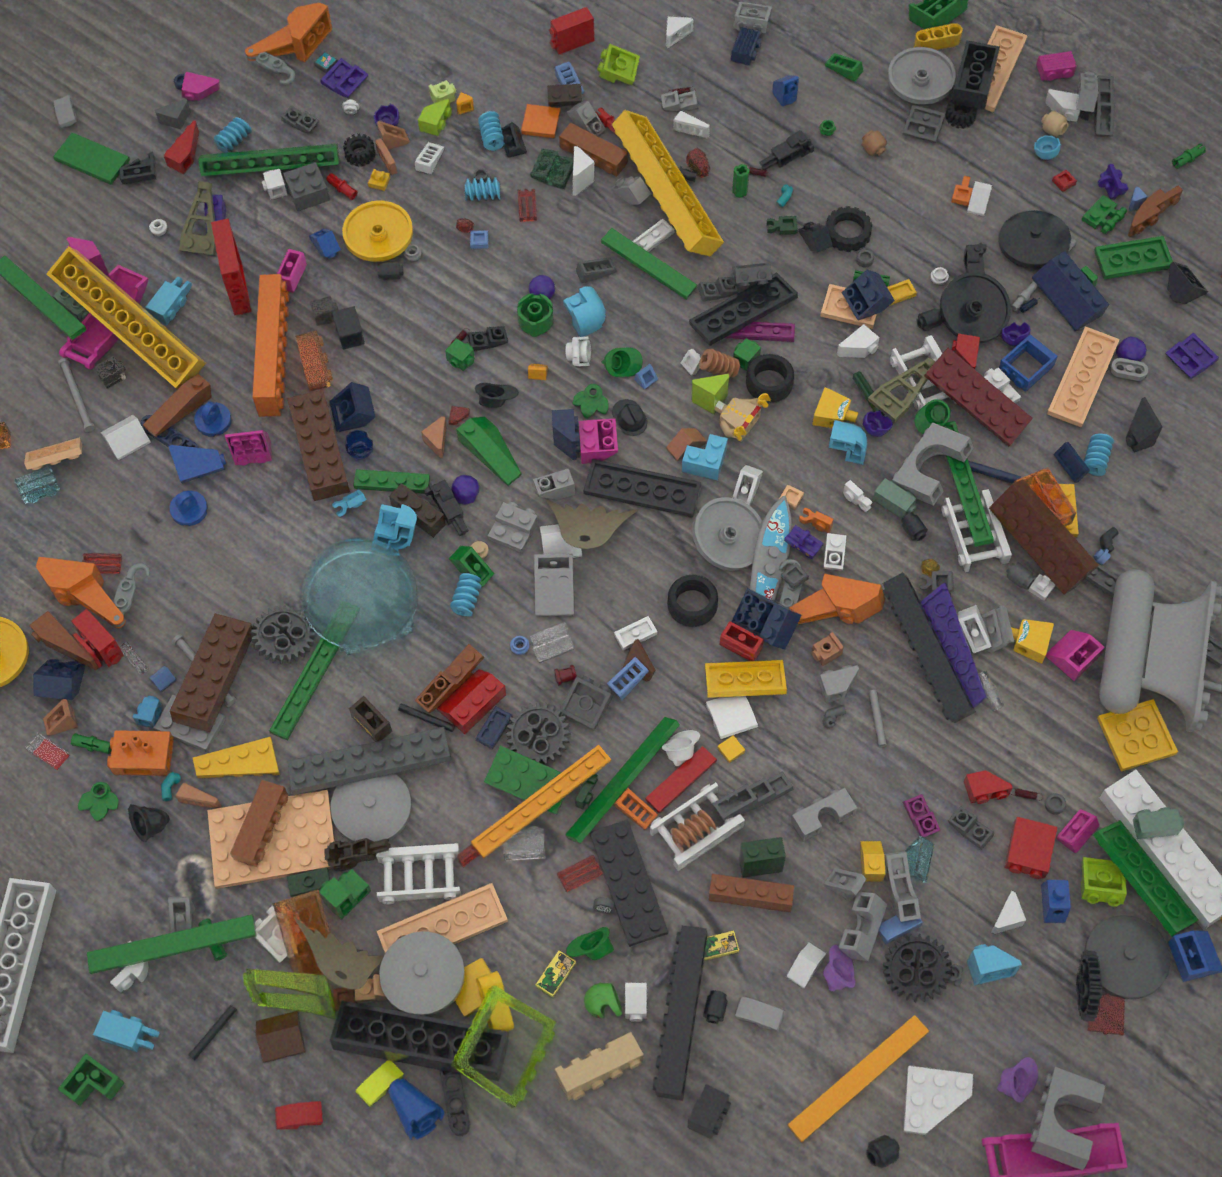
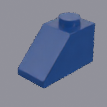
M323 228L309 235L310 240L322 257L332 258L341 250L332 230Z

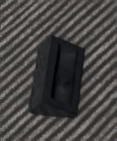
M513 122L501 129L504 137L503 146L507 157L526 154V147L519 127Z

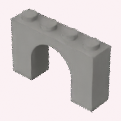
M932 423L925 430L919 443L915 444L909 457L904 460L902 467L894 474L892 481L903 490L911 492L916 499L934 506L944 491L940 481L920 473L922 464L928 458L935 455H947L965 462L974 449L970 437Z
M1054 1067L1051 1074L1047 1073L1044 1081V1086L1047 1089L1046 1092H1042L1039 1101L1042 1109L1038 1110L1035 1117V1123L1038 1126L1037 1129H1033L1030 1141L1033 1142L1031 1151L1083 1170L1089 1161L1093 1141L1063 1129L1055 1118L1054 1108L1067 1104L1096 1114L1102 1103L1105 1085Z

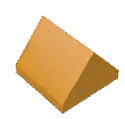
M461 92L456 101L458 115L474 110L473 98Z
M531 363L528 366V379L546 380L548 366Z

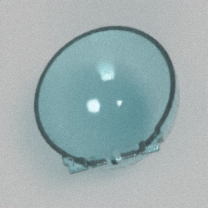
M351 537L329 545L313 559L302 584V605L308 623L323 639L339 646L340 651H345L346 655L349 656L360 652L359 646L366 650L377 646L379 642L383 644L397 639L396 633L400 637L413 633L412 627H414V622L412 619L416 612L418 601L416 579L406 559L392 546L373 538Z

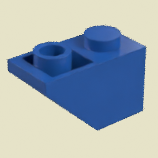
M788 75L773 81L772 93L782 107L797 101L798 76Z

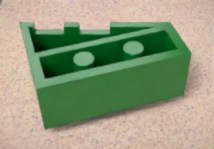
M923 0V2L918 4L911 3L909 4V20L923 29L947 25L967 10L968 0Z

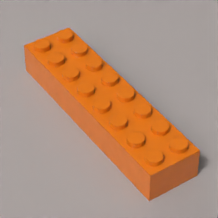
M281 274L260 275L253 380V401L259 417L281 416V409H284L282 393H285V384L282 381L286 377L283 362H286L287 359L284 347H287L285 332H288L286 317L289 316V309L286 306V302H289V292L287 291L286 281H283Z

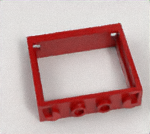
M228 218L211 222L220 271L234 316L252 312L242 259L230 220Z

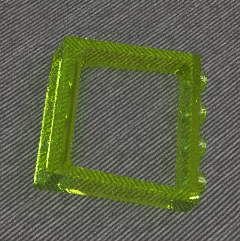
M247 968L246 973H243L244 986H246V990L249 992L252 1003L257 1002L258 1006L300 1011L336 1019L334 997L328 978L325 975ZM260 985L295 990L312 995L266 993L262 991Z
M494 985L489 988L451 1066L505 1104L514 1108L518 1101L522 1102L527 1094V1090L524 1088L528 1081L532 1082L537 1073L534 1067L537 1062L540 1063L546 1054V1051L543 1049L546 1042L550 1043L555 1035V1032L552 1030L556 1021ZM498 1001L543 1025V1031L512 1095H509L468 1063Z

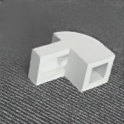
M148 961L125 966L110 983L120 993L123 990L129 989L135 978L142 983L148 974Z

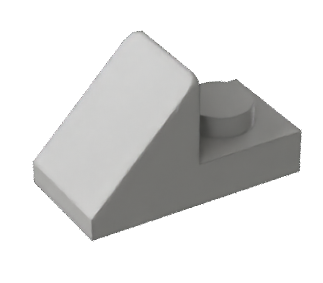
M834 868L824 885L848 901H852L860 891L866 878L860 873Z
M169 897L171 933L193 928L192 914L195 911V907L191 898Z

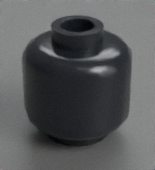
M882 1135L869 1142L866 1155L873 1166L885 1168L898 1160L900 1147L895 1139Z

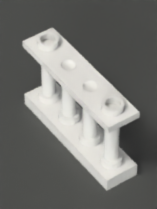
M930 335L925 337L922 348L899 355L896 348L892 349L890 363L900 375L908 370L904 364L905 361L922 355H928V357L936 362L942 352L933 336ZM912 376L906 379L913 387L917 385ZM927 380L922 390L934 386V384ZM920 392L914 401V406L918 411L931 400H943L950 397L941 392L924 399Z
M989 489L982 490L980 498L994 538V550L969 555L966 545L974 544L972 537L963 538L960 529L968 528L967 521L957 522L954 514L963 511L961 504L952 506L948 497L945 498L944 504L941 506L942 515L947 518L959 554V564L963 566L965 572H969L971 562L996 557L1000 559L1002 565L1009 563L1012 556L1001 522L989 509L993 504Z
M717 783L706 785L701 789V793L662 819L659 817L651 823L650 834L653 836L659 832L676 854L673 865L678 871L744 827L745 820L739 814L736 817L726 819L724 825L720 828L716 827V830L710 827L711 834L704 839L696 836L698 843L695 844L690 840L692 842L691 847L686 851L684 849V852H681L675 845L671 837L672 835L666 827L674 821L677 824H684L682 816L691 810L697 815V812L702 810L699 805L707 799L711 803L719 800L715 795L718 792Z
M458 843L389 848V851L376 854L378 862L384 865V892H377V898L383 904H393L395 901L436 898L452 900L461 896L460 887H454L453 860L460 858ZM435 859L445 860L446 888H433V861ZM422 860L425 862V889L413 890L412 863ZM394 862L404 863L405 890L392 891V864Z

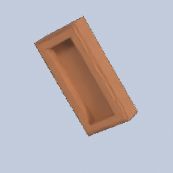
M381 138L377 139L376 148L389 173L391 175L396 174V163L383 140Z

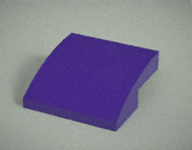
M340 58L325 74L320 83L331 91L348 98L369 74L356 64L352 66Z
M1194 333L1184 341H1179L1166 352V355L1190 379L1206 370L1219 359Z

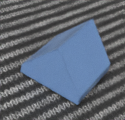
M1139 187L1134 189L1129 211L1139 209L1148 197Z
M649 364L636 373L634 380L643 389H646L657 381L658 377L652 365Z
M163 666L149 677L160 692L176 681V678L166 666Z

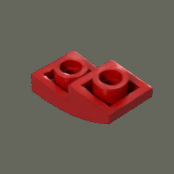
M321 1101L294 1103L276 1107V1130L321 1125L323 1122Z

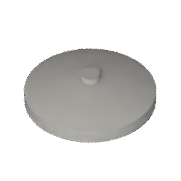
M914 47L900 52L892 59L888 69V83L893 92L903 100L914 104H932L941 101L951 93L956 80V70L951 60L943 53L926 47Z
M730 497L713 499L706 503L695 516L692 528L694 543L699 553L712 565L728 571L745 569L753 564L756 541L762 520L751 506L741 500Z
M394 773L337 786L332 795L330 809L337 830L347 840L355 842L356 840L368 838L372 841L383 839L390 841L398 836L407 825L411 815L412 802L406 784Z
M421 931L407 934L390 946L382 959L379 975L385 997L397 1010L422 1016H431L445 1010L456 1000L463 987L465 970L462 957L450 940L434 932Z

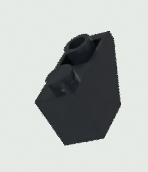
M808 222L803 225L804 227L798 229L810 251L818 253L833 247L827 226Z

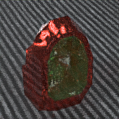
M695 148L688 153L686 163L692 171H697V176L699 177L708 176L711 168L706 154L699 148Z

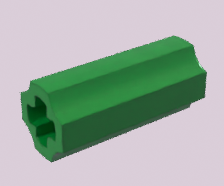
M744 164L735 166L733 173L732 193L738 198H742L748 193L750 170Z

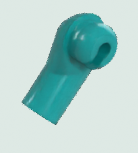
M787 184L781 188L783 194L776 201L782 208L789 201L794 191L792 186Z
M169 773L162 782V801L172 800L171 787L173 784H178L181 781L179 773Z

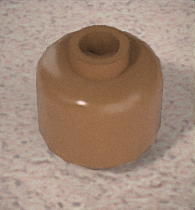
M870 130L862 137V147L870 156L876 154L880 156L886 151L887 140L879 131Z

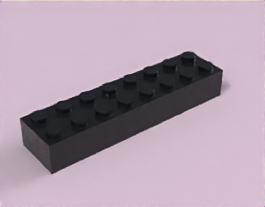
M341 1000L330 1038L333 1050L499 1081L509 1041L507 1031Z

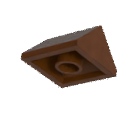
M298 1011L256 1021V1039L263 1063L306 1053Z

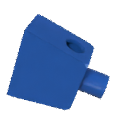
M1046 880L1041 884L1044 923H1065L1071 907L1068 880Z

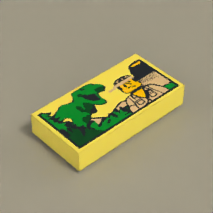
M734 931L707 937L704 961L738 953L739 947Z
M558 951L536 983V987L554 997L575 966L576 961Z

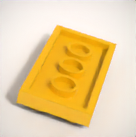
M783 660L705 663L708 698L787 694Z

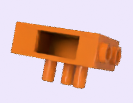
M115 730L114 737H111L110 740L112 751L111 756H108L107 766L114 775L167 776L170 773L174 738L169 731Z

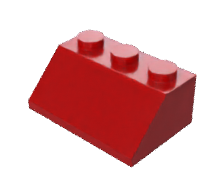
M478 669L437 710L465 735L506 696L505 685L491 673Z

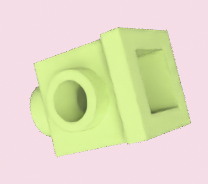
M446 80L434 86L432 84L428 85L430 98L434 103L445 99L450 100V103L455 101L454 93H456V89L453 83L449 84Z

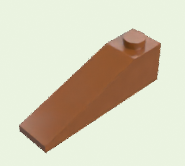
M199 374L195 375L185 382L143 424V427L157 437L212 398L210 383Z
M49 611L29 625L33 630L31 635L38 643L42 641L47 647L94 670L99 668L93 658Z

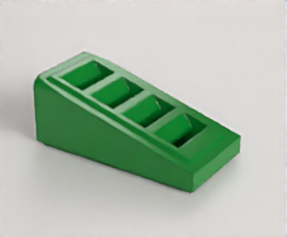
M833 53L825 63L827 68L852 81H856L863 73L861 61Z

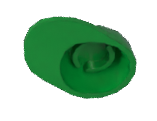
M931 400L915 415L914 422L917 430L924 434L925 430L932 423L944 426L951 417V409L942 400Z

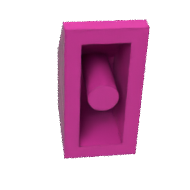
M186 72L181 89L182 97L189 101H200L219 90V79Z

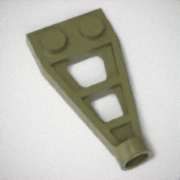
M198 181L197 193L181 232L180 251L215 256L216 245L211 222L215 221L212 183ZM199 203H207V216L197 215ZM197 220H204L206 222L208 232L205 236L193 234L192 229Z
M928 357L924 362L922 361L889 380L868 397V401L896 423L910 409L928 380L924 375L935 361ZM916 374L921 380L913 387L906 379ZM898 386H903L909 392L906 398L900 401L890 393L891 390Z

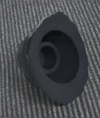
M130 804L128 808L132 829L143 842H147L149 838L160 833L170 820L166 812L157 808L139 807L134 804Z

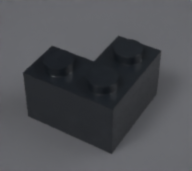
M706 1084L688 1119L687 1128L709 1139L712 1138L713 1134L718 1135L723 1121L721 1116L722 1114L727 1115L731 1103L728 1102L730 1095Z

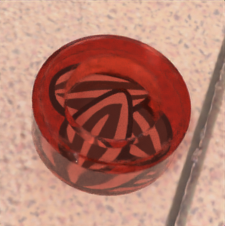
M465 218L457 220L456 228L460 232L470 233V231H473L474 223L471 220Z

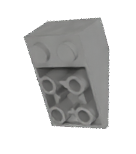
M535 554V616H574L573 554Z

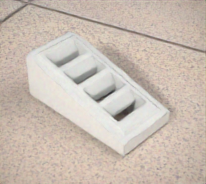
M680 111L675 117L674 130L699 137H709V124L683 111Z
M428 142L415 161V169L432 175L444 150V146Z

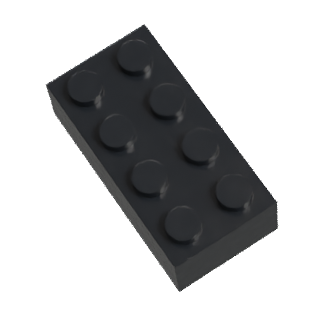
M966 40L951 103L985 110L1000 46Z

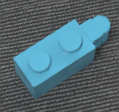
M176 277L172 283L165 281L146 306V310L165 325H168L175 318L178 310L185 305L186 295L192 287V283L189 281L182 285L183 279L181 277Z
M111 1010L110 1013L102 1012L93 1033L98 1040L134 1052L138 1051L139 1046L153 1050L154 1044L142 1039L144 1034L158 1037L159 1031L145 1027L142 1023L143 1020L131 1016L128 1019L122 1017L123 1014L115 1010Z

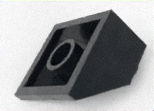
M1176 262L1170 264L1167 290L1171 293L1170 298L1175 303L1187 304L1208 293L1207 289L1188 266Z
M1145 397L1141 399L1126 435V443L1132 448L1134 453L1154 446L1163 428Z

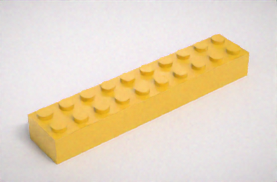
M624 110L612 123L616 130V135L623 142V147L628 150L631 160L636 163L639 173L645 178V183L651 188L653 196L659 201L661 209L667 214L668 221L674 226L677 231L676 234L684 242L685 249L689 252L711 257L724 243L723 239L648 118Z
M68 246L47 272V275L175 388L179 389L205 366L206 362L78 250Z

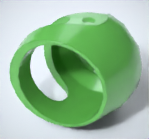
M597 983L587 990L584 996V1005L589 1014L596 1018H605L604 1011L607 1006H610L618 1017L623 1014L618 995L612 983Z

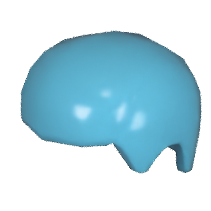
M1045 135L1034 143L1035 153L1041 159H1053L1060 152L1059 138Z

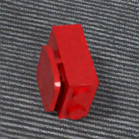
M88 609L71 620L79 635L77 633L73 634L74 639L93 658L98 668L102 667L100 661H103L109 668L117 664L124 656L116 640Z

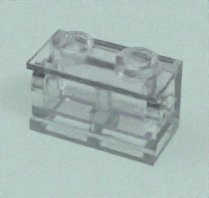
M529 827L519 831L503 844L504 860L545 858L543 828Z

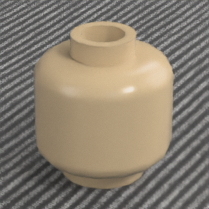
M1056 111L1045 114L1041 121L1043 123V131L1054 137L1063 135L1068 128L1067 118Z

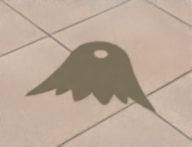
M546 499V502L556 516L564 541L573 547L581 549L596 548L606 543L616 529L639 510L635 509L617 514L618 509L606 513L604 506H599L590 511L584 504H580L574 510L568 504H565V508ZM586 535L590 537V540L586 542L580 541L579 537Z
M293 917L304 933L319 969L333 983L347 989H359L365 985L370 974L382 962L384 956H368L367 950L357 952L353 942H346L341 945L332 933H329L325 939L317 929L313 933L307 926ZM335 972H343L347 979L339 978Z

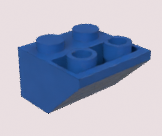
M1193 930L1174 935L1169 940L1168 945L1183 982L1222 972V965L1208 931Z

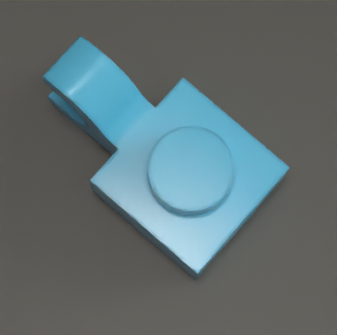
M357 490L343 497V500L334 502L332 506L334 508L341 506V510L336 513L340 517L346 513L348 507L357 508L361 506L366 498L360 490Z

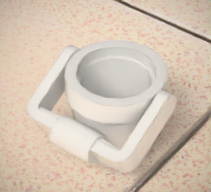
M573 337L572 342L566 344L567 361H573L574 366H589L591 360L589 337Z

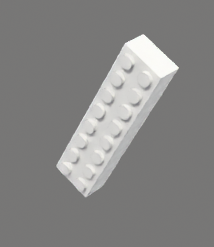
M1134 770L1106 788L1099 799L1117 821L1121 820L1198 918L1197 923L1202 930H1205L1221 919L1222 876L1184 828L1178 835L1137 839L1133 824L1135 815L1141 810L1158 811L1166 807L1139 772Z
M10 878L0 911L1 1052L14 1053L56 894L55 888L50 883Z

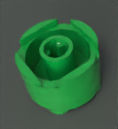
M532 293L522 297L517 307L519 327L532 337L546 333L554 324L551 300L543 294L533 295Z

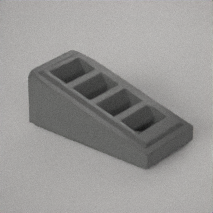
M611 257L580 261L576 268V273L581 283L589 282L617 271Z

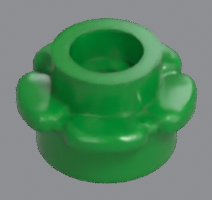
M824 120L819 126L820 133L825 136H831L836 131L835 124L831 120Z

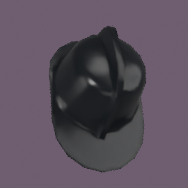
M479 383L475 386V391L479 395V404L488 408L501 407L506 400L514 399L519 394L518 389L510 385Z
M623 399L615 403L612 408V414L622 432L630 436L642 434L646 430L648 422L639 404L630 399Z

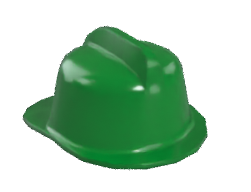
M625 347L612 349L605 355L601 363L604 364L608 373L614 377H630L640 371L643 359L637 349Z
M602 927L575 938L567 946L566 954L570 957L586 955L591 960H599L614 951V947L608 937L610 934L609 928Z

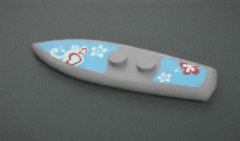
M782 496L775 502L762 522L756 541L751 571L750 589L774 601L782 581L781 573L785 571L786 566L783 570L779 568L784 561L788 560L791 547L790 544L784 541L785 537L792 530V518L786 496Z

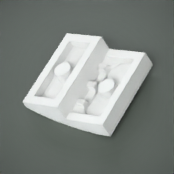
M746 696L719 697L706 702L707 709L713 719L714 727L720 739L758 727Z

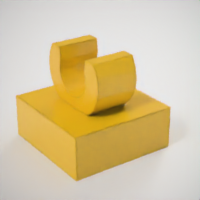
M373 169L368 186L385 191L390 180V173Z

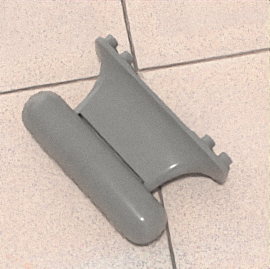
M1129 569L1118 576L1115 583L1099 690L1100 702L1106 710L1112 713L1125 714L1137 707L1141 688L1165 696L1178 706L1184 716L1186 732L1192 733L1194 729L1201 730L1203 723H1206L1208 711H1204V708L1210 700V693L1203 692L1210 623L1214 624L1216 615L1219 616L1221 611V604H1218V598L1222 597V586H1217L1216 581H1210L1204 593L1192 601L1180 604L1153 602L1155 591L1153 578L1145 571Z

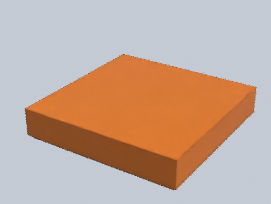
M527 104L521 134L555 138L561 112L560 108Z

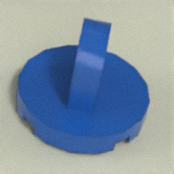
M209 401L197 410L194 422L200 433L213 437L214 435L225 433L229 429L232 419L229 409L225 405Z
M183 491L177 494L170 503V514L179 525H196L207 514V502L204 496L196 491Z

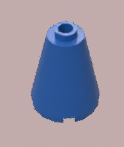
M396 1079L390 1084L388 1093L409 1139L412 1140V1137H415L417 1140L432 1132L437 1127L435 1122L438 1118L441 1121L444 1117L442 1107L406 1079Z

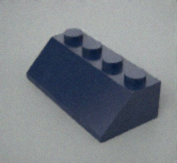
M1065 251L1052 258L1032 276L1034 282L1074 331L1103 316L1109 306V303Z

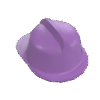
M833 945L829 950V963L823 970L829 990H842L846 987L854 988L856 983L853 962L851 958L839 949L838 945Z
M1025 1057L1016 1066L1006 1068L1001 1074L997 1090L1003 1092L1008 1097H1012L1016 1102H1022L1034 1089L1038 1080V1068L1035 1061L1030 1057Z

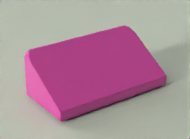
M1079 809L1056 839L1072 852L1077 853L1099 827L1097 816Z

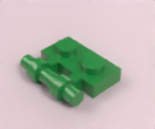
M1103 195L1082 216L1081 220L1095 230L1100 225L1102 227L1101 232L1106 234L1108 231H1112L1115 228V224L1125 217L1127 209L1122 207L1120 210H1115L1117 203Z

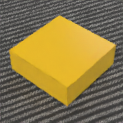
M734 735L717 746V749L729 763L745 753V749Z

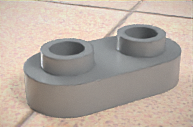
M1117 358L1112 362L1110 371L1116 377L1141 381L1146 378L1148 367L1143 362Z

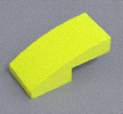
M387 1060L355 1092L370 1107L386 1094L394 1080L402 1079L404 1073L392 1061Z

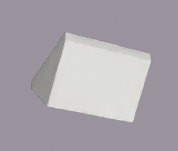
M574 146L573 196H576L594 182V161L578 146Z
M134 415L100 432L118 461L151 443L139 420Z
M559 524L540 526L543 554H573V558L582 557L581 548L573 547L564 541Z

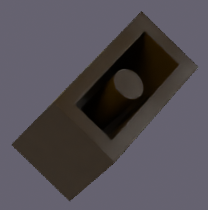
M581 84L547 85L549 107L574 106L578 102H582Z
M365 696L349 708L351 717L375 742L383 740L392 732L390 722Z

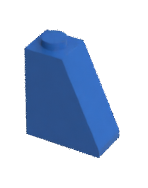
M178 445L168 446L181 483L225 470L223 466L226 464L224 455L219 454L218 450Z

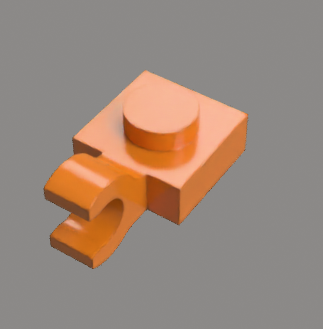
M964 176L962 184H956L952 203L964 206L969 205L973 188L968 187L971 177Z
M804 508L803 513L808 517L800 516V523H812V526L821 532L829 533L831 531L833 518L818 511L814 513L810 509Z

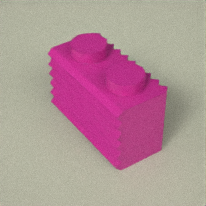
M1072 51L1038 56L1036 63L1042 81L1073 77L1077 67Z
M288 249L277 274H281L283 281H286L287 291L293 293L307 264L303 252Z

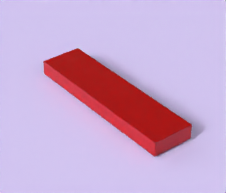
M702 746L693 754L691 759L686 760L653 790L645 800L660 814L714 765L717 759Z

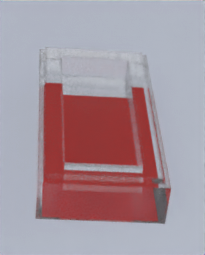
M37 733L25 747L27 751L56 770L70 756L67 751L40 733Z

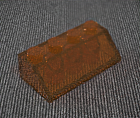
M319 890L273 903L295 984H302L324 977L325 975L319 969L304 933L293 918L298 919L313 933L317 929L326 939L327 935L331 932Z

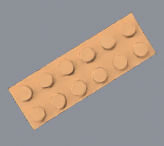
M996 25L988 44L1000 46L985 110L995 111L1028 35Z
M1085 326L1047 415L1082 428L1120 339Z
M490 883L377 931V934L386 953L394 942L410 933L421 931L434 932L444 936L453 944H457L508 922V919L495 888Z

